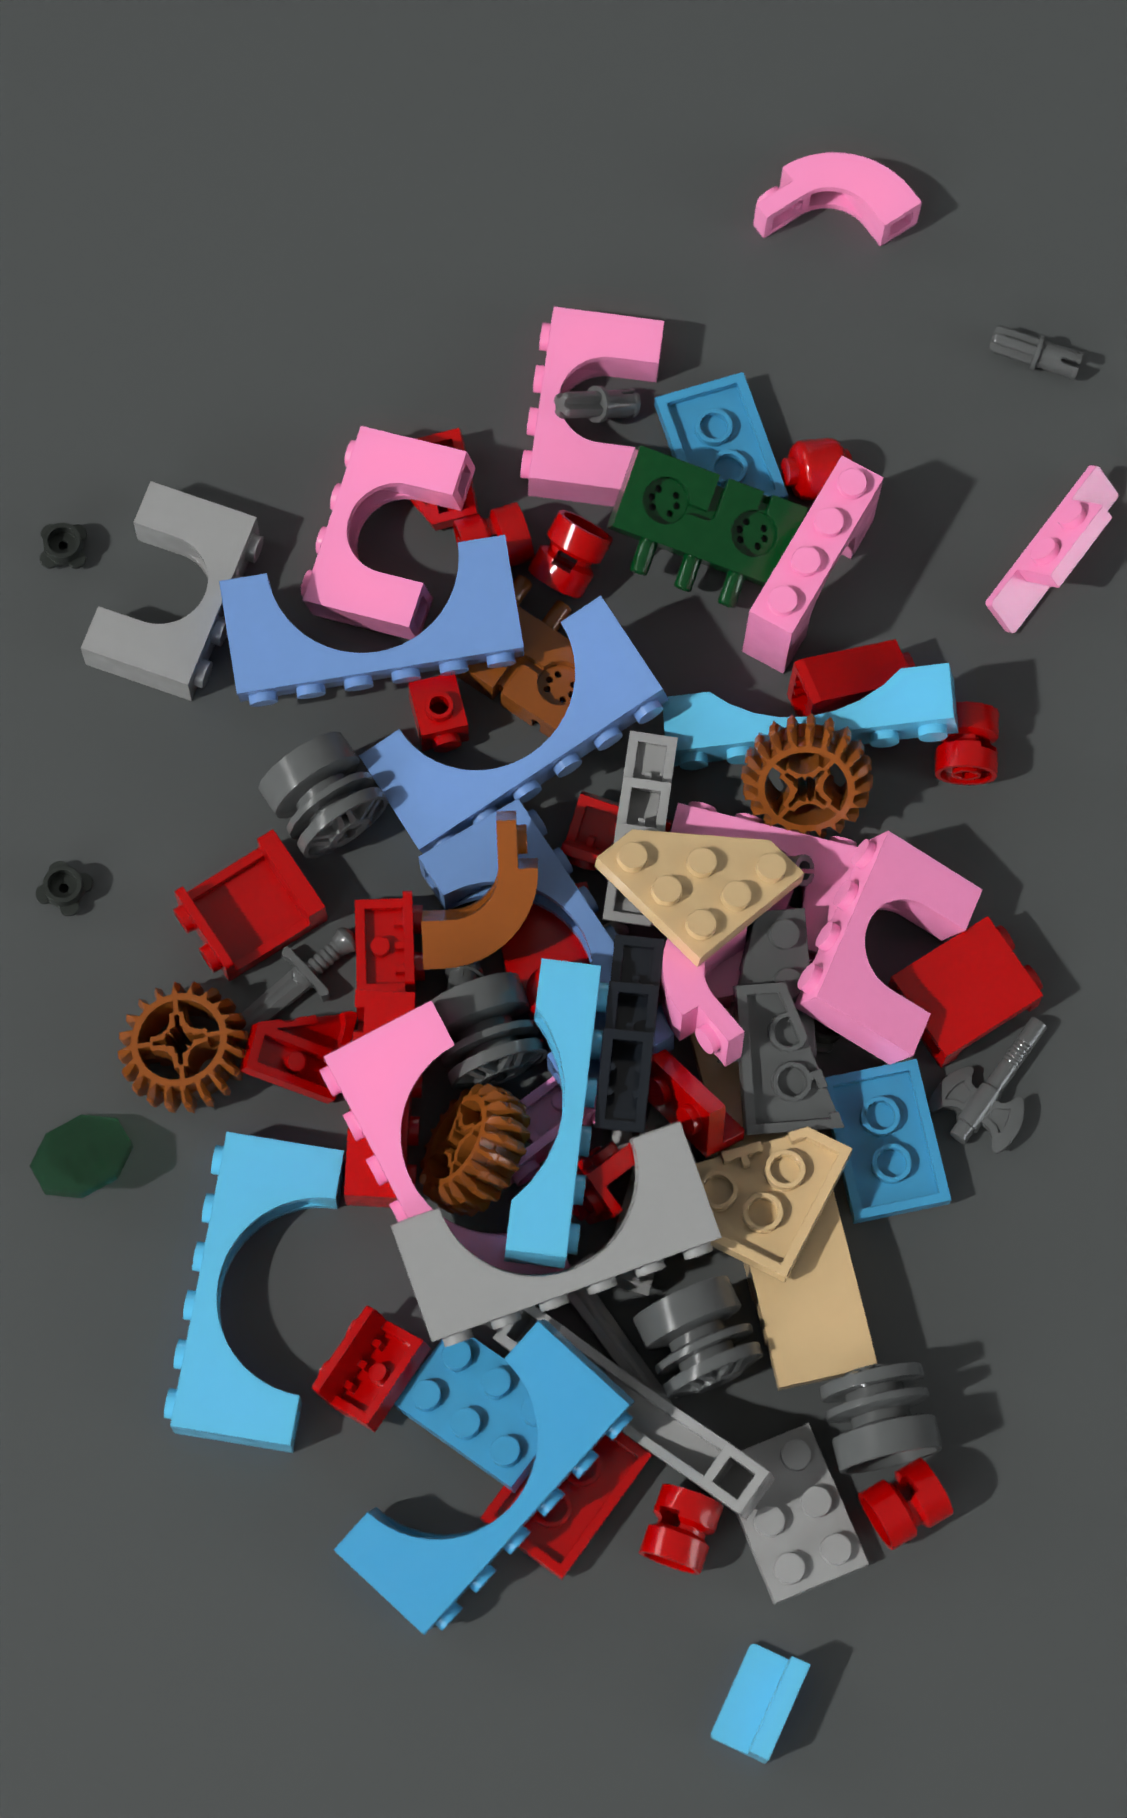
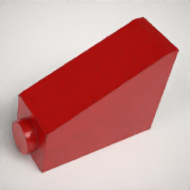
M896 639L807 657L794 662L787 696L796 717H807L811 713L817 715L831 712L861 700L884 685L901 668L916 666L909 652L902 653Z

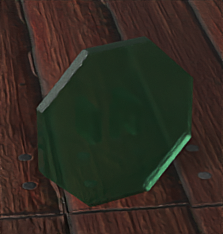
M79 1115L45 1134L30 1164V1168L45 1195L82 1199L119 1178L134 1146L118 1118Z

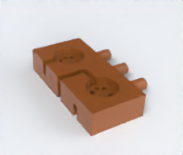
M518 575L513 581L524 645V656L515 657V664L501 668H488L487 662L468 665L469 671L457 674L456 676L491 700H494L501 691V706L531 726L537 721L540 724V732L550 737L565 716L571 701L575 682V663L571 643L568 638L557 632L562 625L561 621L566 619L571 613V608L563 601L557 600L542 621L518 606L533 586L528 578Z

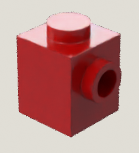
M439 675L408 683L409 700L422 751L433 749L434 752L438 753L448 752L460 747L461 742L469 741L468 721L456 675Z

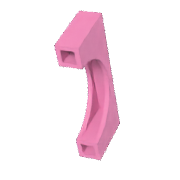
M432 1000L323 1056L328 1066L319 1070L332 1096L334 1097L340 1093L343 1094L351 1110L343 1114V1117L356 1142L364 1137L366 1138L374 1154L366 1159L377 1183L381 1186L389 1182L397 1198L396 1201L389 1205L398 1222L432 1210L411 1181L405 1166L401 1147L402 1116L410 1091L427 1066L439 1055L455 1045ZM444 1218L451 1232L463 1246L481 1260L500 1269L522 1274H546L570 1268L567 1259L564 1269L505 1262L507 1233H485L470 1230Z

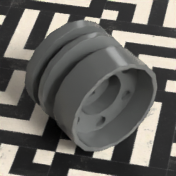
M332 731L301 744L272 766L262 778L258 787L261 795L277 818L287 819L291 817L286 829L292 839H299L297 845L305 858H318L346 845L370 827L384 812L388 804L387 797L379 787H374L375 782L369 772L355 773L360 760L341 732Z
M506 972L476 978L455 986L432 999L440 1018L455 1043L453 1047L446 1050L440 1056L444 1068L451 1069L447 1076L452 1090L460 1092L464 1089L471 1090L477 1083L482 1085L489 1083L493 1086L504 1083L530 1070L547 1057L548 1052L543 1039L535 1038L539 1034V1027L535 1021L529 1019L516 1021L530 1007L519 974Z
M721 1275L692 1284L653 1303L633 1317L634 1326L646 1351L670 1348L672 1352L655 1366L657 1376H666L681 1371V1373L672 1377L663 1385L668 1399H676L689 1394H701L722 1386L741 1375L747 1367L757 1362L764 1355L759 1342L735 1346L752 1334L753 1329L750 1324L743 1323L726 1327L724 1323L741 1308V1303L728 1276Z
M887 1362L873 1364L849 1371L844 1376L820 1386L819 1392L822 1402H846L826 1411L827 1422L851 1423L852 1429L836 1436L832 1440L840 1474H859L909 1463L918 1457L925 1458L943 1449L935 1415L911 1414L910 1412L911 1407L929 1398L928 1388H904L924 1378L922 1363L907 1362L896 1364Z

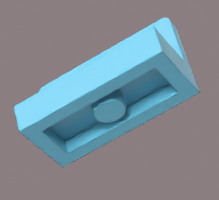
M751 1644L711 1731V1738L765 1764L769 1761L810 1664L793 1656L787 1659L757 1644Z

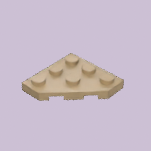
M636 829L629 831L596 858L595 867L696 967L700 966L802 883L805 874L771 840Z
M804 1127L788 1132V1136L762 1144L758 1141L722 1152L719 1157L696 1163L722 1237L711 1241L712 1247L785 1283L840 1178L853 1148L810 1127Z

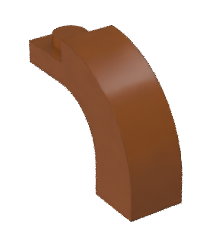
M516 810L496 812L498 872L490 890L480 900L463 908L422 911L421 927L424 970L456 968L484 959L503 947L520 929L527 918L537 889L538 858L518 859V854H528L527 824L517 825Z

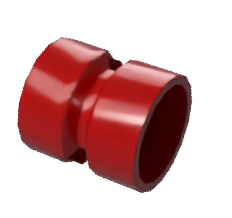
M517 502L491 509L489 517L486 519L480 514H475L453 521L456 543L505 535L510 567L532 561L534 557V549L527 523Z
M559 510L547 532L550 543L539 546L528 567V571L538 580L558 592L570 597L582 598L594 576L591 565L601 563L613 542V538L591 521L572 512ZM564 552L570 557L576 559V564L560 556L561 553Z
M970 701L956 702L959 733L948 734L946 739L941 740L943 743L936 748L935 775L943 782L957 785H980L992 782L998 777V750L991 744L995 743L999 738L1000 713L992 705Z
M921 1457L896 1470L893 1482L881 1479L858 1493L860 1503L869 1521L890 1550H895L915 1538L918 1526L922 1525L926 1528H931L954 1514L952 1504L942 1484Z
M662 1484L653 1510L658 1521L648 1525L639 1554L672 1569L700 1575L710 1548L704 1540L705 1536L715 1533L724 1505L690 1489L671 1484Z

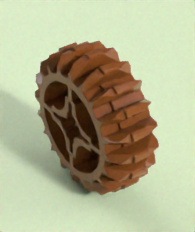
M812 713L807 717L806 723L799 724L797 719L791 714L787 719L786 728L773 721L772 725L769 726V735L758 733L755 738L754 747H749L746 751V764L742 767L741 779L745 783L743 795L745 800L751 801L750 809L753 812V816L764 814L763 823L770 825V827L779 823L780 828L797 830L799 833L807 835L808 831H816L820 838H824L827 835V827H831L841 834L842 829L845 827V820L856 822V819L859 817V808H866L869 802L868 791L873 786V775L869 772L871 771V759L869 755L864 754V744L861 739L851 740L852 732L848 726L834 731L835 722L831 717L823 725L816 724V719ZM834 763L838 765L845 775L846 781L842 787L834 783V776L830 774V767ZM772 767L780 772V779L784 781V788L781 791L773 785L768 773Z
M174 981L171 994L166 996L161 988L155 987L154 996L157 1000L149 1004L146 1000L139 999L138 1006L143 1011L140 1016L126 1014V1022L133 1030L119 1032V1040L126 1046L117 1051L118 1059L122 1064H126L122 1069V1074L128 1082H133L132 1090L139 1097L147 1095L146 1100L153 1107L157 1108L164 1102L165 1108L175 1114L183 1102L188 1112L195 1113L197 1100L200 1099L208 1107H214L215 1099L212 1094L219 1090L223 1095L230 1096L231 1089L226 1083L228 1079L242 1080L243 1073L236 1065L241 1064L246 1054V1050L243 1047L247 1044L249 1034L242 1029L246 1026L247 1022L241 1013H235L237 1007L230 998L221 1000L222 995L216 988L211 987L204 993L201 984L193 981L186 993L181 983ZM189 1016L208 1018L218 1024L219 1031L209 1032L207 1028L195 1029L189 1020ZM169 1023L167 1029L162 1034L157 1035ZM187 1036L192 1045H186L188 1047V1050L182 1052V1059L181 1056L178 1054L177 1049L183 1050L181 1048V1045L186 1042ZM213 1058L211 1063L200 1072L202 1064L206 1060ZM160 1062L162 1066H174L179 1074V1079H166L154 1074L151 1071L150 1064Z
M477 1083L471 1090L464 1089L458 1100L452 1099L446 1113L440 1114V1121L436 1128L431 1129L432 1136L429 1143L424 1146L426 1155L420 1161V1167L423 1171L419 1180L423 1184V1194L428 1196L432 1202L438 1204L439 1208L451 1214L454 1212L460 1216L465 1214L473 1217L478 1211L485 1212L489 1208L491 1201L497 1202L504 1187L511 1186L510 1179L513 1174L520 1170L518 1164L521 1157L527 1154L524 1145L531 1135V1132L527 1129L531 1119L526 1114L527 1106L521 1103L511 1092L500 1086L494 1087L489 1083L486 1085Z

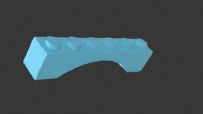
M949 663L901 668L884 685L861 700L835 711L813 715L816 719V724L823 725L831 717L835 722L834 731L848 726L852 732L851 740L861 739L863 744L870 743L871 746L877 748L892 747L897 745L899 740L919 738L923 742H937L946 739L948 734L959 733L954 678ZM711 692L668 696L669 700L662 704L664 735L678 737L674 766H680V768L685 770L702 769L708 766V762L727 760L730 764H746V751L749 747H754L755 738L758 733L769 735V726L772 725L773 721L786 728L787 719L789 718L753 713L729 704ZM795 717L799 724L806 723L807 717Z
M541 959L534 1021L546 1038L558 1067L562 1089V1118L558 1135L546 1161L531 1182L511 1200L504 1256L505 1262L564 1269L567 1254L577 1255L580 1224L571 1223L573 1204L583 1205L586 1175L576 1173L578 1157H588L592 1127L583 1126L582 1123L584 1107L594 1108L598 1078L588 1077L590 1059L600 1060L603 1030H595L594 1022L596 1012L605 1013L609 988V983L599 982L600 965Z

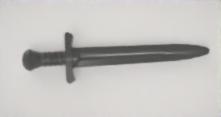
M345 927L336 929V933L329 944L320 949L318 954L313 955L314 957L310 958L307 963H304L290 947H284L282 956L286 962L294 967L241 1013L247 1022L242 1030L247 1031L249 1034L251 1026L255 1023L273 1020L311 988L317 991L323 1002L329 1001L331 994L318 979V975H321L330 965L332 966L334 961L339 960L340 956L342 957L356 951L354 932ZM213 1058L206 1060L201 1065L199 1072L205 1069ZM177 1071L170 1079H179Z

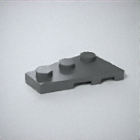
M805 908L766 911L749 925L739 967L738 985L785 982L795 1005L801 991L797 987L799 978L809 965ZM731 1002L729 1014L735 1020L734 1002ZM796 1008L808 1036L807 1041L813 1055H817L814 1019Z
M786 983L733 986L735 1021L745 1031L742 1056L738 1059L744 1135L791 1132L804 1127H810L814 1130L845 1128L827 1090L828 1085L822 1070L818 1068L807 1041L808 1036Z

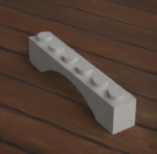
M535 1305L519 1311L522 1320L501 1327L495 1333L493 1339L511 1352L537 1321L546 1319L635 1401L627 1410L633 1419L622 1432L743 1519H748L775 1480L770 1471L645 1386L551 1316L541 1312Z

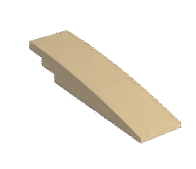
M695 1032L689 1036L700 1082L726 1106L725 1111L743 1127L739 1063L732 1062L726 1067L723 1063H717L718 1057L714 1053L708 1054L700 1046ZM788 1132L744 1135L743 1140L717 1152L719 1157L722 1152L758 1141L762 1144L788 1136ZM832 1191L785 1283L743 1262L752 1301H755L764 1343L768 1346L778 1391L839 1378L849 1371L877 1364L834 1191Z

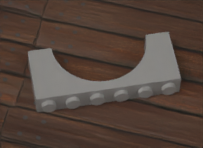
M674 1122L629 1139L635 1163V1182L627 1214L619 1229L603 1248L590 1258L568 1269L546 1274H522L490 1265L475 1256L459 1242L446 1224L439 1207L391 1224L431 1341L434 1342L442 1339L444 1346L448 1347L474 1337L471 1328L490 1321L493 1330L522 1320L519 1312L522 1309L538 1304L541 1312H545L569 1303L567 1293L583 1287H587L589 1295L618 1285L615 1276L634 1269L636 1276L641 1277L665 1268L663 1259L682 1252L684 1259L688 1260L713 1251L711 1241L722 1237L681 1123Z

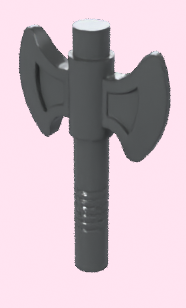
M1031 1017L985 1083H981L978 1088L972 1084L975 1073L972 1066H967L951 1073L938 1084L930 1098L929 1110L931 1114L947 1110L960 1112L956 1118L957 1123L949 1132L950 1136L956 1141L966 1144L972 1134L977 1133L982 1126L990 1134L992 1152L998 1154L1005 1150L1017 1137L1024 1120V1100L1020 1096L1006 1103H1001L999 1100L1002 1098L1001 1093L1047 1030V1026L1042 1021Z

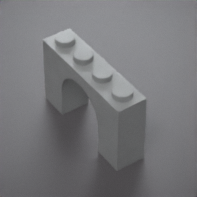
M150 481L133 522L138 541L174 552L194 561L208 578L205 595L200 604L190 614L180 620L164 624L144 622L98 606L82 643L81 651L85 664L192 701L197 687L204 689L209 680L213 662L209 661L214 646L221 647L227 636L219 581L243 577L248 563H256L262 550L264 537L259 533L258 521L255 516Z

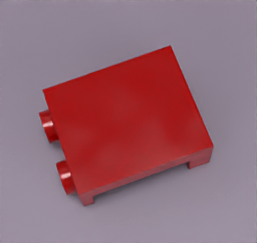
M274 829L257 838L258 848L187 892L183 886L174 891L179 906L174 908L173 912L187 934L194 930L197 932L205 944L198 948L203 959L213 973L221 969L229 982L327 921L325 905Z
M989 916L892 975L887 986L931 1013L921 1040L940 1068L957 1059L961 1050L1026 1009L1030 1012L1038 1007L1043 997L1040 991L1043 989V985L1039 976L1030 965L1026 964L1023 966L1013 952L1015 944L1011 936L1003 926H995Z

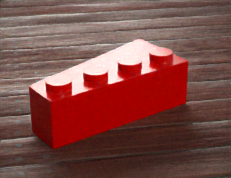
M355 989L358 1030L353 1032V1040L417 1008L415 992ZM423 1072L410 1091L401 1123L403 1159L415 1188L417 1165L408 1164L409 1146H419L420 1116H411L412 1098H422ZM349 1127L347 1132L344 1186L346 1205L391 1208L389 1204L396 1201L397 1198L389 1182L379 1186L366 1159L374 1155L366 1138L364 1137L356 1142Z

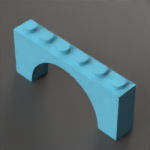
M226 1132L224 1146H215L211 1174L218 1175L215 1194L206 1193L202 1211V1222L209 1223L205 1242L197 1241L192 1270L199 1272L196 1291H187L184 1303L183 1319L190 1320L187 1340L178 1339L174 1355L173 1368L181 1370L177 1389L169 1388L164 1408V1418L171 1419L170 1427L175 1434L293 1453L302 1407L300 1395L287 1393L264 1383L249 1372L234 1355L225 1339L222 1328L220 1306L222 1288L230 1264L237 1252L264 1225L283 1215L311 1208L338 1209L346 1166L344 1150Z

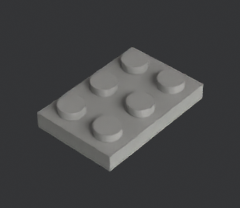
M809 1423L741 1450V1452L770 1471L775 1477V1480L747 1520L736 1514L774 1605L869 1565Z

